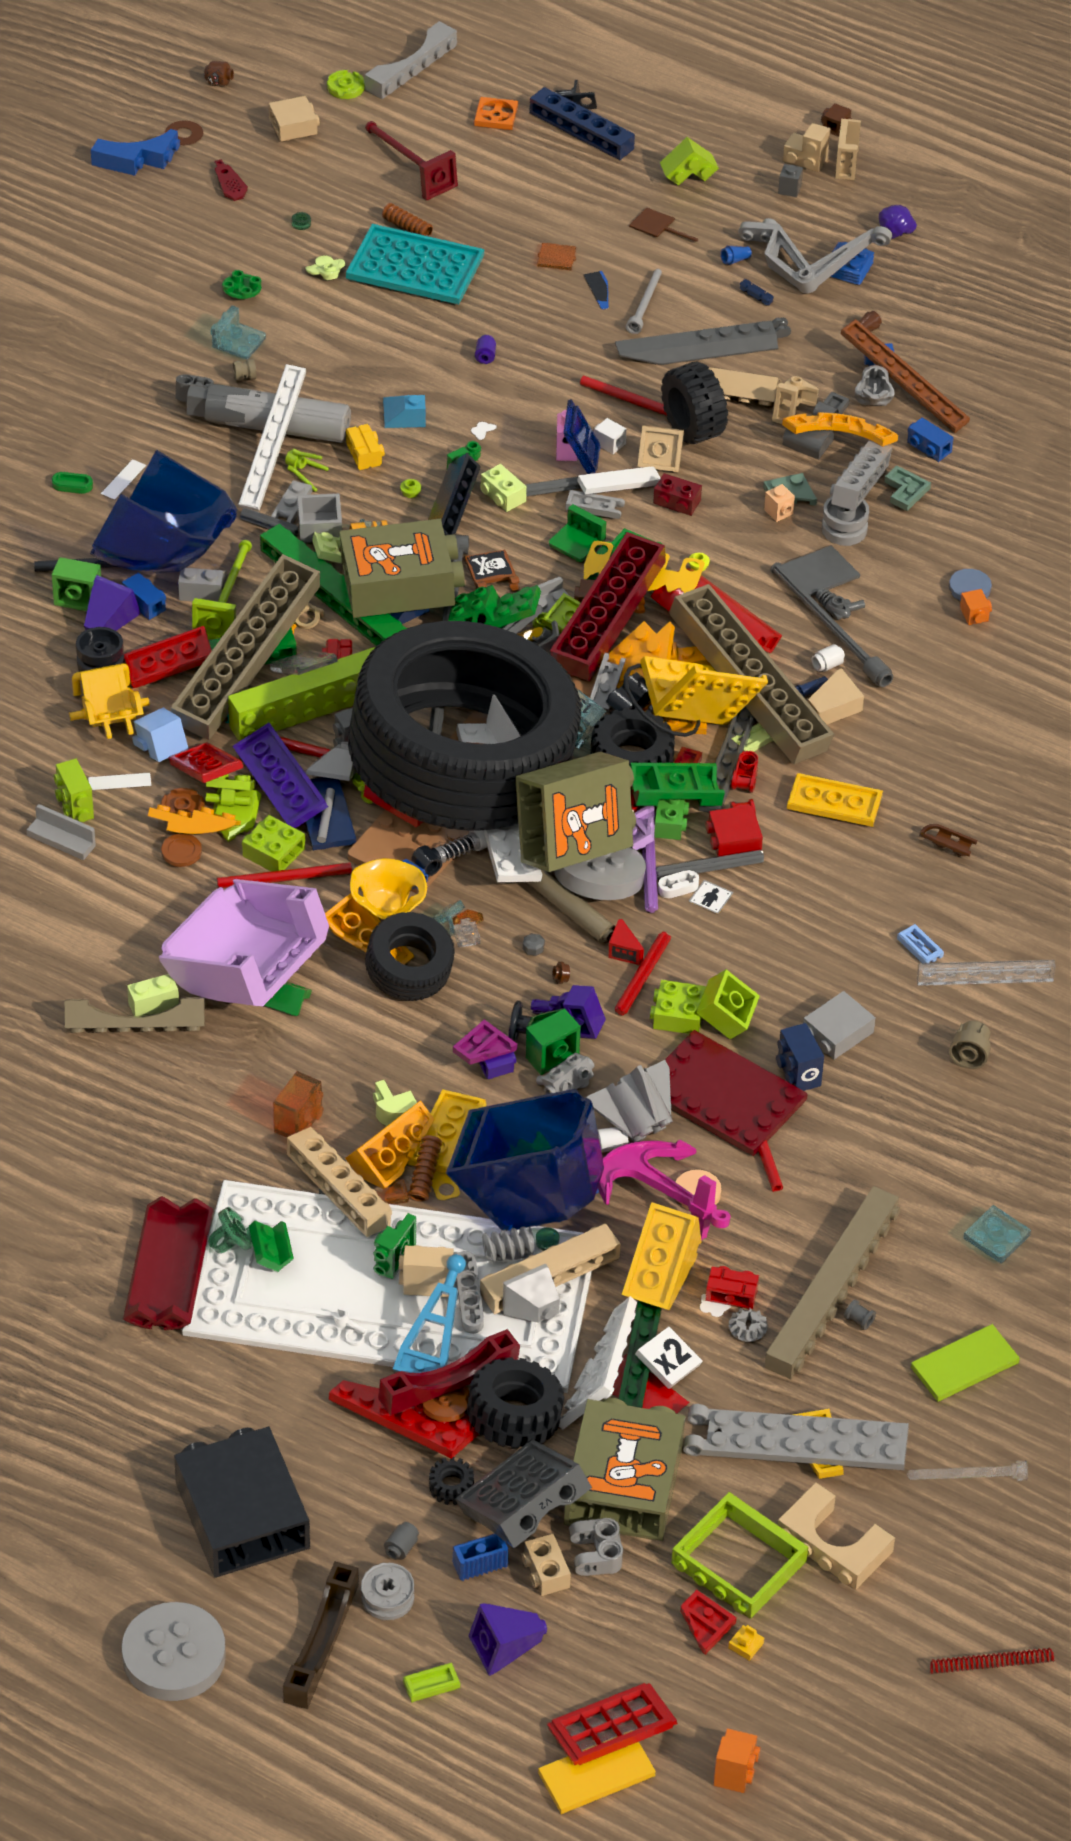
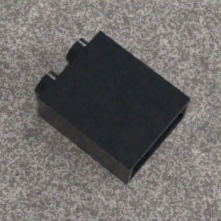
M270 1426L258 1430L241 1428L233 1432L228 1439L212 1444L195 1442L186 1446L181 1453L174 1455L176 1485L214 1578L310 1549V1521Z

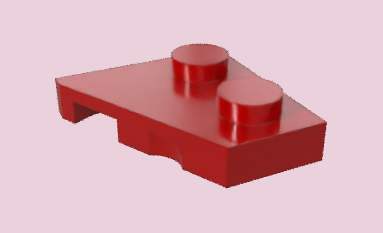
M698 1590L680 1608L682 1616L702 1653L705 1655L736 1624L737 1617Z

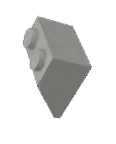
M181 567L178 581L179 600L193 601L194 598L218 602L226 583L227 571Z

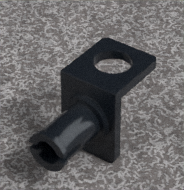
M578 80L574 81L572 89L556 90L555 92L586 109L597 108L595 93H580ZM587 97L592 102L585 105L581 102V99Z

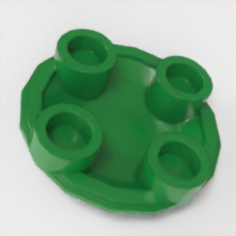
M234 270L231 276L224 279L222 289L233 298L248 299L260 293L262 289L261 278L244 274L241 270Z

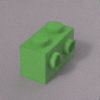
M659 799L655 819V838L681 840L682 831H686L687 818H684V815L689 813V802H685V799Z

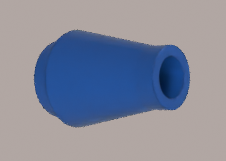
M727 245L721 250L722 262L728 265L750 258L752 255L749 246Z

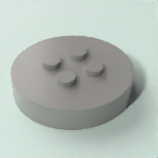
M629 847L554 870L558 881L576 894L598 900H619L636 894L642 888L646 863L637 850Z
M168 1602L150 1607L135 1617L124 1633L122 1659L125 1673L130 1682L139 1691L155 1699L180 1701L198 1696L208 1690L218 1680L223 1671L226 1660L223 1630L210 1613L192 1604Z

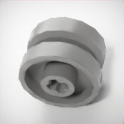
M832 496L828 498L824 504L822 533L825 538L841 546H851L864 540L867 535L869 505L863 499L856 510H851L831 504Z

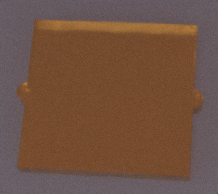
M542 243L541 250L538 252L537 267L572 271L573 262L576 261V246Z

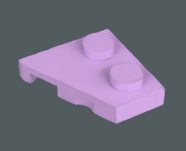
M646 806L635 812L636 826L633 829L632 847L635 850L644 848L647 844L654 841L656 811L653 806Z

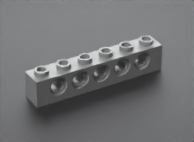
M868 441L864 447H861L859 454L855 455L853 462L850 461L848 468L844 469L842 476L838 477L836 484H832L830 496H832L831 504L856 510L889 466L892 447L887 445L882 447L872 441Z

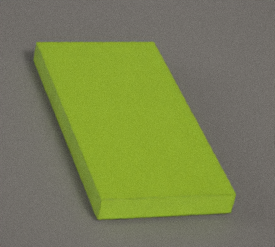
M991 1324L911 1362V1369L936 1401L939 1402L1018 1364L1020 1358L995 1326Z

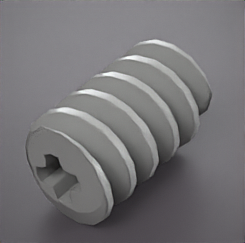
M524 1226L520 1227L519 1234L515 1228H512L510 1234L506 1230H501L500 1237L496 1231L492 1232L491 1239L487 1233L482 1235L485 1257L487 1259L490 1256L493 1262H496L497 1255H500L502 1261H504L506 1253H509L512 1259H515L517 1251L521 1258L524 1257L525 1250H528L530 1256L534 1254L535 1245L530 1226L528 1231Z

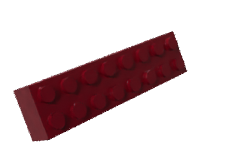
M629 532L625 534L550 650V655L563 666L568 674L587 681L591 680L602 663L605 652H609L666 563L665 545Z

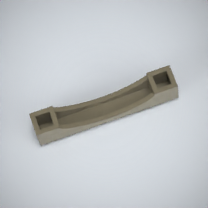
M181 997V1003L166 1011L146 1016L112 1014L89 1004V999H65L64 1001L65 1028H70V1032L73 1033L84 1032V1028H93L94 1032H107V1028H117V1032H129L131 1027H140V1031H154V1027H163V1031H177V1027H186L187 1031H198L200 1026H205L204 997Z

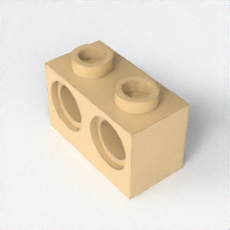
M554 1534L526 1541L524 1552L521 1554L522 1561L526 1568H530L532 1585L534 1588L538 1587L541 1596L570 1588L571 1573Z

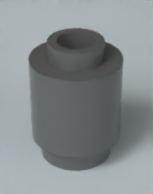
M409 1522L397 1525L384 1543L386 1554L394 1560L405 1559L418 1541V1529Z

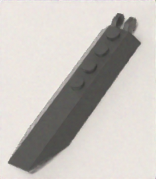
M778 317L773 321L615 341L621 357L665 365L778 349L777 338L788 337L791 334V328L788 326L786 318Z

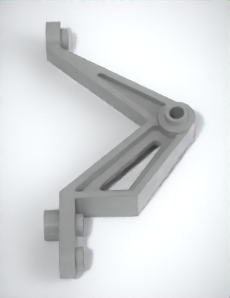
M764 219L763 223L745 221L741 223L738 234L743 240L769 242L764 253L768 267L797 287L802 293L806 294L814 292L820 284L872 242L878 246H886L892 238V232L889 229L878 226L809 265L780 224L773 219ZM780 248L786 251L798 267V272H795L777 257Z

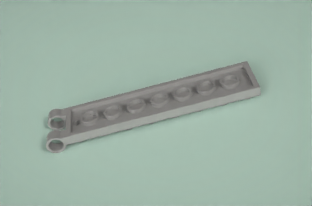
M693 1404L689 1407L688 1421L691 1424L709 1425L707 1440L693 1434L685 1437L683 1451L690 1456L705 1455L904 1470L909 1423L708 1409L702 1404Z

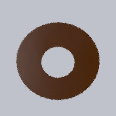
M177 121L170 124L165 130L166 133L170 129L176 131L180 128L190 129L192 134L189 137L182 138L178 136L180 145L193 144L203 136L202 127L192 121Z

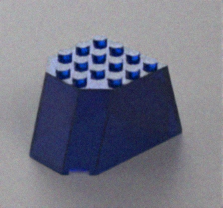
M576 1089L471 1109L468 1111L446 1173L501 1230L510 1231L512 1228L519 1230L523 1226L527 1228L529 1226H540L568 1220L594 1200L604 1170L593 1103L589 1098L581 1096Z

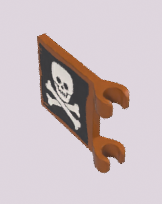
M506 550L465 556V562L476 589L482 586L487 587V583L508 580L511 591L519 590V577L515 574Z

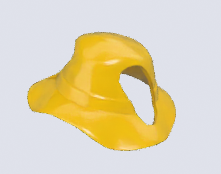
M382 858L364 863L352 871L350 891L357 903L383 920L393 914L411 912L424 900L427 893V883L423 872L416 866L396 859ZM417 886L419 893L411 896L407 901L412 887ZM359 887H361L364 897L358 894Z

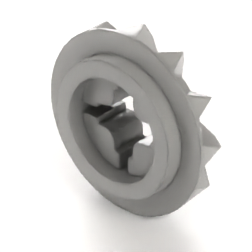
M751 1307L748 1310L740 1308L737 1313H732L729 1320L731 1334L735 1338L746 1342L761 1339L768 1327L766 1317L761 1315L760 1310L757 1312L752 1311ZM746 1320L751 1321L749 1330H746Z

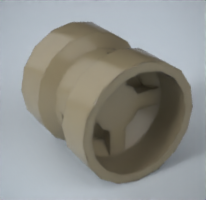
M249 359L243 363L240 361L233 362L236 382L242 381L244 378L249 380L257 378L254 359Z

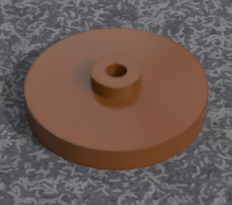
M175 834L163 842L161 847L162 857L173 866H190L200 859L202 846L200 841L190 834Z
M449 1392L426 1401L422 1406L424 1413L428 1417L442 1422L459 1420L467 1412L465 1398L455 1392Z

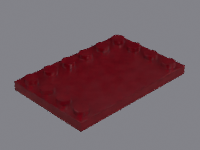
M693 1030L665 1059L670 1071L671 1110L752 1156L758 1152L764 1141H769L808 1097L807 1092L696 1030Z

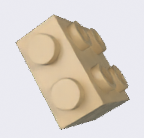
M306 96L269 103V119L280 142L317 134V126H320V120L318 115L314 114L313 104L309 103Z
M419 1245L405 1246L404 1255L399 1257V1285H403V1295L431 1296L438 1282L444 1284L449 1271L446 1263L448 1258L454 1255V1248L422 1247ZM442 1294L440 1297H449V1295Z

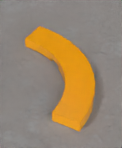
M805 413L783 418L782 425L794 434L814 430L842 431L862 436L882 447L898 440V435L882 425L876 424L874 426L865 423L863 418L844 414L817 413V416H806Z

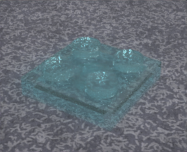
M992 1205L964 1232L963 1239L1002 1264L1030 1236L1031 1229Z

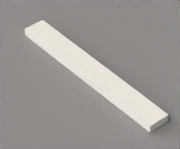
M288 364L285 366L238 504L239 508L260 511L306 375V368Z

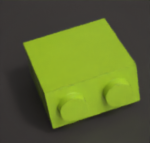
M77 758L56 764V774L53 775L57 786L55 796L57 801L63 804L64 815L79 822L94 819L92 787Z
M268 815L256 825V828L250 834L243 838V857L269 871L285 870L305 850V833Z
M661 980L659 989L655 988L653 1002H656V1006L652 1005L650 1011V1019L654 1020L653 1029L690 1034L693 1030L700 1032L702 1017L696 1012L706 986Z

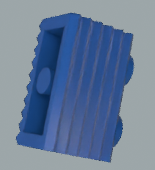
M494 1533L453 1546L452 1562L459 1579L464 1581V1579L468 1580L470 1577H478L479 1574L483 1575L484 1573L493 1572V1570L497 1571L498 1568L501 1570L503 1567L507 1568L508 1547L506 1542Z

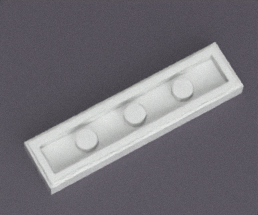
M652 466L578 475L577 482L584 494L656 486L660 476L655 467Z

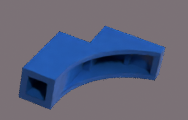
M170 129L158 137L140 142L124 143L97 139L91 149L92 166L133 176L143 167V164L164 169L168 162H171L174 152L178 151L180 147L178 131Z

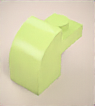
M384 1080L375 1082L373 1098L376 1104V1118L382 1124L387 1126L417 1103L411 1091L393 1096Z

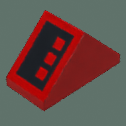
M619 919L609 942L608 958L640 965L644 958V948L624 920Z

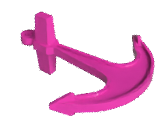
M678 1140L676 1143L665 1141L629 1143L609 1152L599 1165L597 1187L603 1203L609 1205L613 1180L618 1177L627 1176L636 1178L688 1206L691 1215L699 1218L701 1241L707 1238L710 1223L717 1228H726L729 1226L731 1218L730 1213L727 1211L717 1210L715 1204L717 1182L706 1175L700 1177L695 1195H693L647 1161L653 1157H674L675 1160H681L696 1154V1148L682 1140Z

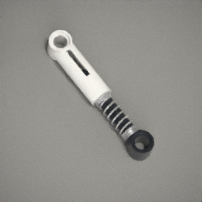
M483 830L469 831V834L464 837H460L458 840L455 839L453 842L450 841L443 846L430 848L427 845L421 846L414 851L411 860L414 864L424 869L429 877L436 874L446 860L450 861V858L455 859V856L460 857V854L465 855V851L469 853L470 849L480 851L488 846Z

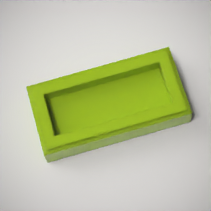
M452 1662L403 1677V1683L411 1703L460 1688V1681Z

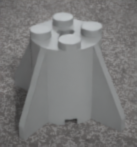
M665 1060L644 1069L639 1065L630 1074L620 1078L616 1086L612 1083L585 1098L592 1109L627 1134L633 1142L642 1141L646 1138V1135L652 1132L657 1134L673 1122L671 1116L670 1071Z

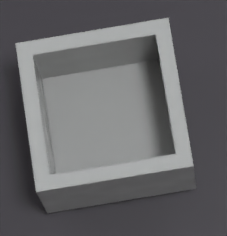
M339 493L298 495L300 540L303 542H313L314 532L320 534L326 532L334 537H340L339 531H342V517Z

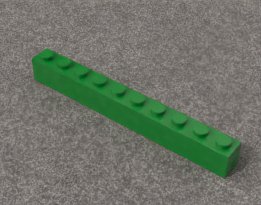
M281 524L260 535V550L275 563L284 554L320 571V587L314 595L375 646L379 645L387 637L407 629L389 613L353 618L344 575L336 571L330 563L318 558L316 552H313L302 540L296 538L290 530L285 529Z

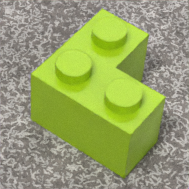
M688 137L660 162L665 176L677 185H680L692 173L706 181L719 169L713 155Z

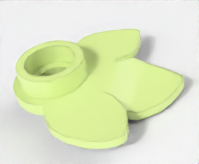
M319 256L315 260L316 264L307 266L305 269L312 275L321 274L323 279L332 280L339 276L338 273L345 266V261L343 259L333 260L330 256Z

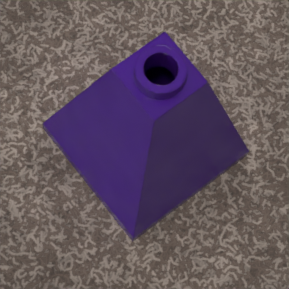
M96 575L84 628L87 630L95 627H107L117 631L141 613L134 591Z
M483 1603L479 1604L468 1636L490 1676L539 1644L543 1635L547 1633V1625L543 1619L539 1618L537 1613Z

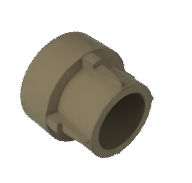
M978 1021L961 1023L949 1048L951 1059L957 1065L967 1069H978L984 1066L991 1050L989 1041L991 1033L989 1028Z

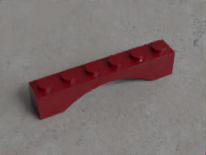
M508 1329L486 1337L469 1353L444 1367L421 1373L400 1371L380 1379L378 1400L390 1416L471 1384L475 1373L481 1370V1367L487 1363L491 1365V1362L500 1359L502 1361L509 1357L519 1360L520 1344Z

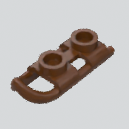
M929 824L922 828L919 833V837L932 841V843L940 848L947 847L959 856L970 857L971 851L969 849L972 843L976 845L978 842L976 839L939 824ZM930 829H939L936 837L925 832ZM953 835L958 837L959 841L957 842L950 838Z

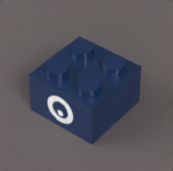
M807 1023L781 1029L780 1040L777 1041L779 1051L778 1055H776V1062L778 1067L782 1068L785 1072L786 1081L803 1091L820 1087L822 1084L824 1055Z

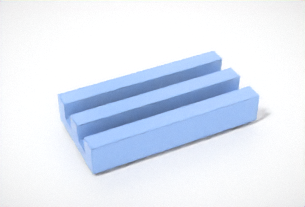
M916 924L897 934V940L925 966H928L930 961L935 962L937 957L942 958L944 955V951ZM924 944H925L933 953H931V952L924 946Z

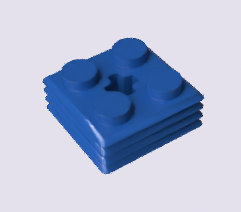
M838 242L833 251L847 244V242ZM867 248L863 249L830 277L860 285L874 263V252L869 251Z

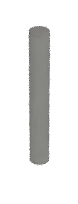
M332 788L326 790L325 801L329 807L322 811L317 841L320 843L326 842L335 795V790Z

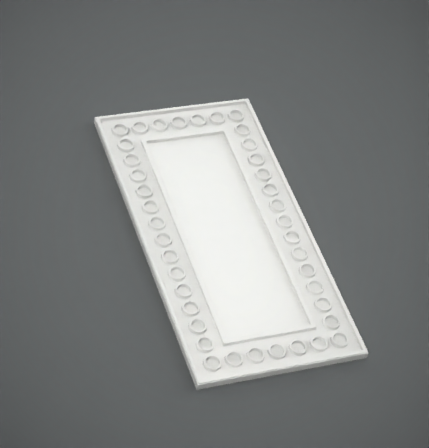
M223 1180L208 1235L191 1324L183 1327L182 1331L183 1336L393 1367L400 1346L430 1296L403 1295V1285H399L400 1270L393 1279L378 1275L373 1269L376 1264L373 1255L376 1249L374 1241L379 1233H383L384 1230L366 1237L326 1195ZM389 1204L392 1210L390 1227L394 1229L398 1221L403 1220L407 1213L416 1216V1245L422 1247L454 1248V1254L462 1251H469L474 1254L479 1285L480 1280L486 1275L501 1271L508 1265L519 1263L530 1256L528 1250H525L524 1257L522 1258L517 1251L515 1259H512L509 1253H506L504 1261H502L500 1255H497L496 1262H493L490 1256L486 1259L482 1241L483 1233H487L491 1239V1234L494 1231L500 1237L501 1230H506L510 1234V1230L515 1228L519 1234L520 1227L524 1226L528 1231L530 1226L535 1245L533 1255L539 1254L553 1245H559L573 1236L583 1234V1232ZM255 1220L271 1228L280 1221L286 1223L294 1259L279 1272L256 1262L249 1225ZM466 1261V1267H465L464 1271H465V1270H468L467 1261ZM592 1271L557 1286L556 1290L560 1298L559 1314L539 1323L507 1316L503 1311L494 1315L481 1296L484 1314L483 1329L478 1333H468L462 1327L457 1294L448 1364L469 1353L486 1337L508 1329L520 1344L519 1358H524L531 1363L535 1361L540 1364V1367L548 1368L552 1372L551 1375L555 1374L560 1381L564 1393H568ZM464 1279L461 1283L465 1286H470L474 1284V1281ZM440 1297L431 1313L446 1317L449 1297ZM473 1298L464 1300V1303L467 1305H474L477 1302ZM344 1308L350 1320L367 1330L363 1334L348 1326L338 1328L334 1322L333 1315L340 1317L338 1309ZM470 1314L471 1323H476L474 1314ZM426 1321L410 1349L440 1358L444 1326Z

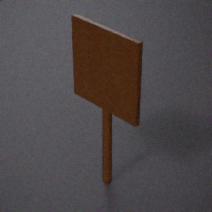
M647 207L629 224V227L658 237L666 230L692 241H698V238L669 228L668 226L675 220L674 217Z

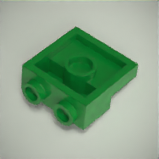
M407 1213L403 1220L398 1221L395 1229L387 1226L383 1233H379L374 1241L376 1249L373 1252L376 1264L373 1269L378 1275L393 1279L398 1273L399 1257L404 1255L405 1246L416 1245V1216Z

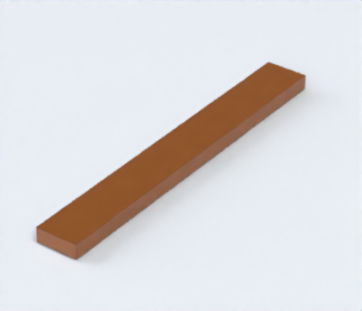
M854 319L841 330V335L874 364L884 367L888 371L890 378L951 431L956 433L969 423L970 418L859 321Z

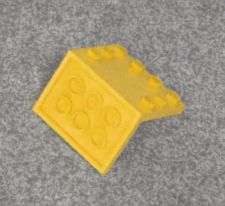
M644 656L640 660L655 716L659 715L692 721L700 720V722L727 725L768 683L766 675L757 678L717 672L711 665Z

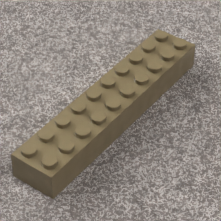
M284 554L281 555L171 706V712L180 717L184 729L207 740L211 739L229 714L228 696L244 691L250 685L319 589L320 571Z
M707 584L675 596L669 615L717 672L760 678L762 675L767 676L768 683L746 705V708L793 764H797L828 751L834 733L715 590Z

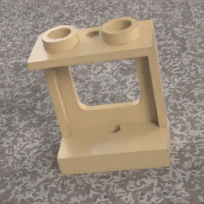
M841 120L836 179L855 180L861 120Z

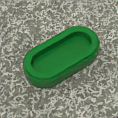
M58 472L52 476V487L57 491L85 494L93 489V479L86 474Z

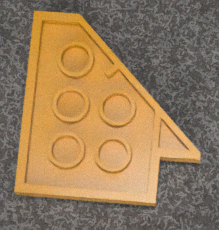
M643 621L609 653L607 662L619 665L621 658H626L617 688L623 685V676L628 667L641 664L640 660L644 656L670 660L675 629L671 622H668L658 633H655ZM642 668L631 670L629 674L630 676L637 672L644 678ZM649 705L643 708V711L646 712L648 710Z

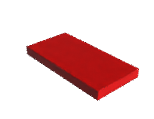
M201 626L125 653L124 660L129 667L131 685L133 688H138L202 665L212 652L206 628Z
M208 742L168 757L170 765L202 783L243 768L241 760Z

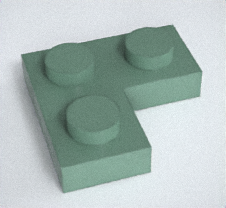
M897 465L885 476V483L898 489L891 496L890 503L906 511L931 488V482Z

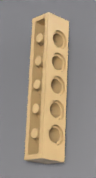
M309 1127L287 1137V1155L366 1237L386 1229L387 1226H391L392 1210L390 1205L384 1202L377 1195V1192L364 1182L361 1175L355 1173L349 1163L344 1161L337 1154V1151L324 1141L321 1134H318L312 1127Z

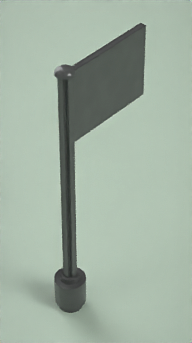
M832 545L782 565L776 562L771 566V572L775 573L864 664L863 672L875 685L886 687L892 682L894 677L892 670L879 657H870L812 598L821 588L829 590L860 578V573Z

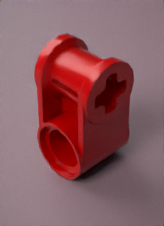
M743 751L740 753L736 770L733 773L731 789L740 788L749 790L750 793L754 792L758 771V755L755 752Z

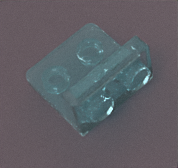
M231 306L224 312L220 320L213 324L210 331L213 348L243 359H249L266 339L265 332L239 323V308Z

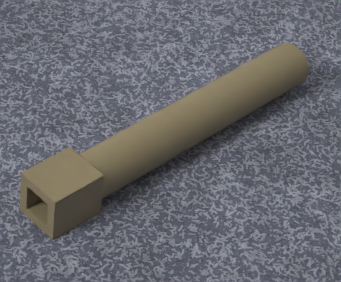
M541 870V881L527 882L601 944L610 942L615 925L576 893L564 887L550 872Z

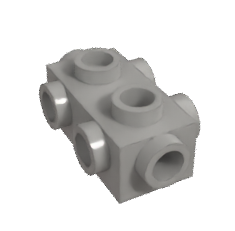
M574 1053L559 1066L550 1070L547 1075L538 1076L536 1082L538 1085L545 1086L544 1091L550 1099H555L559 1102L567 1101L572 1098V1092L576 1089L589 1085V1079L594 1076L592 1069L595 1066L589 1057Z

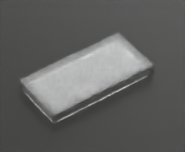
M308 650L272 662L270 667L273 672L300 675L336 663L338 660L336 654Z

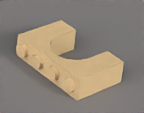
M815 1483L778 1519V1526L808 1546L807 1557L817 1562L823 1570L830 1571L837 1576L843 1584L849 1585L856 1590L893 1553L895 1537L874 1524L859 1541L852 1545L838 1547L824 1542L816 1533V1528L834 1511L836 1496L818 1483Z

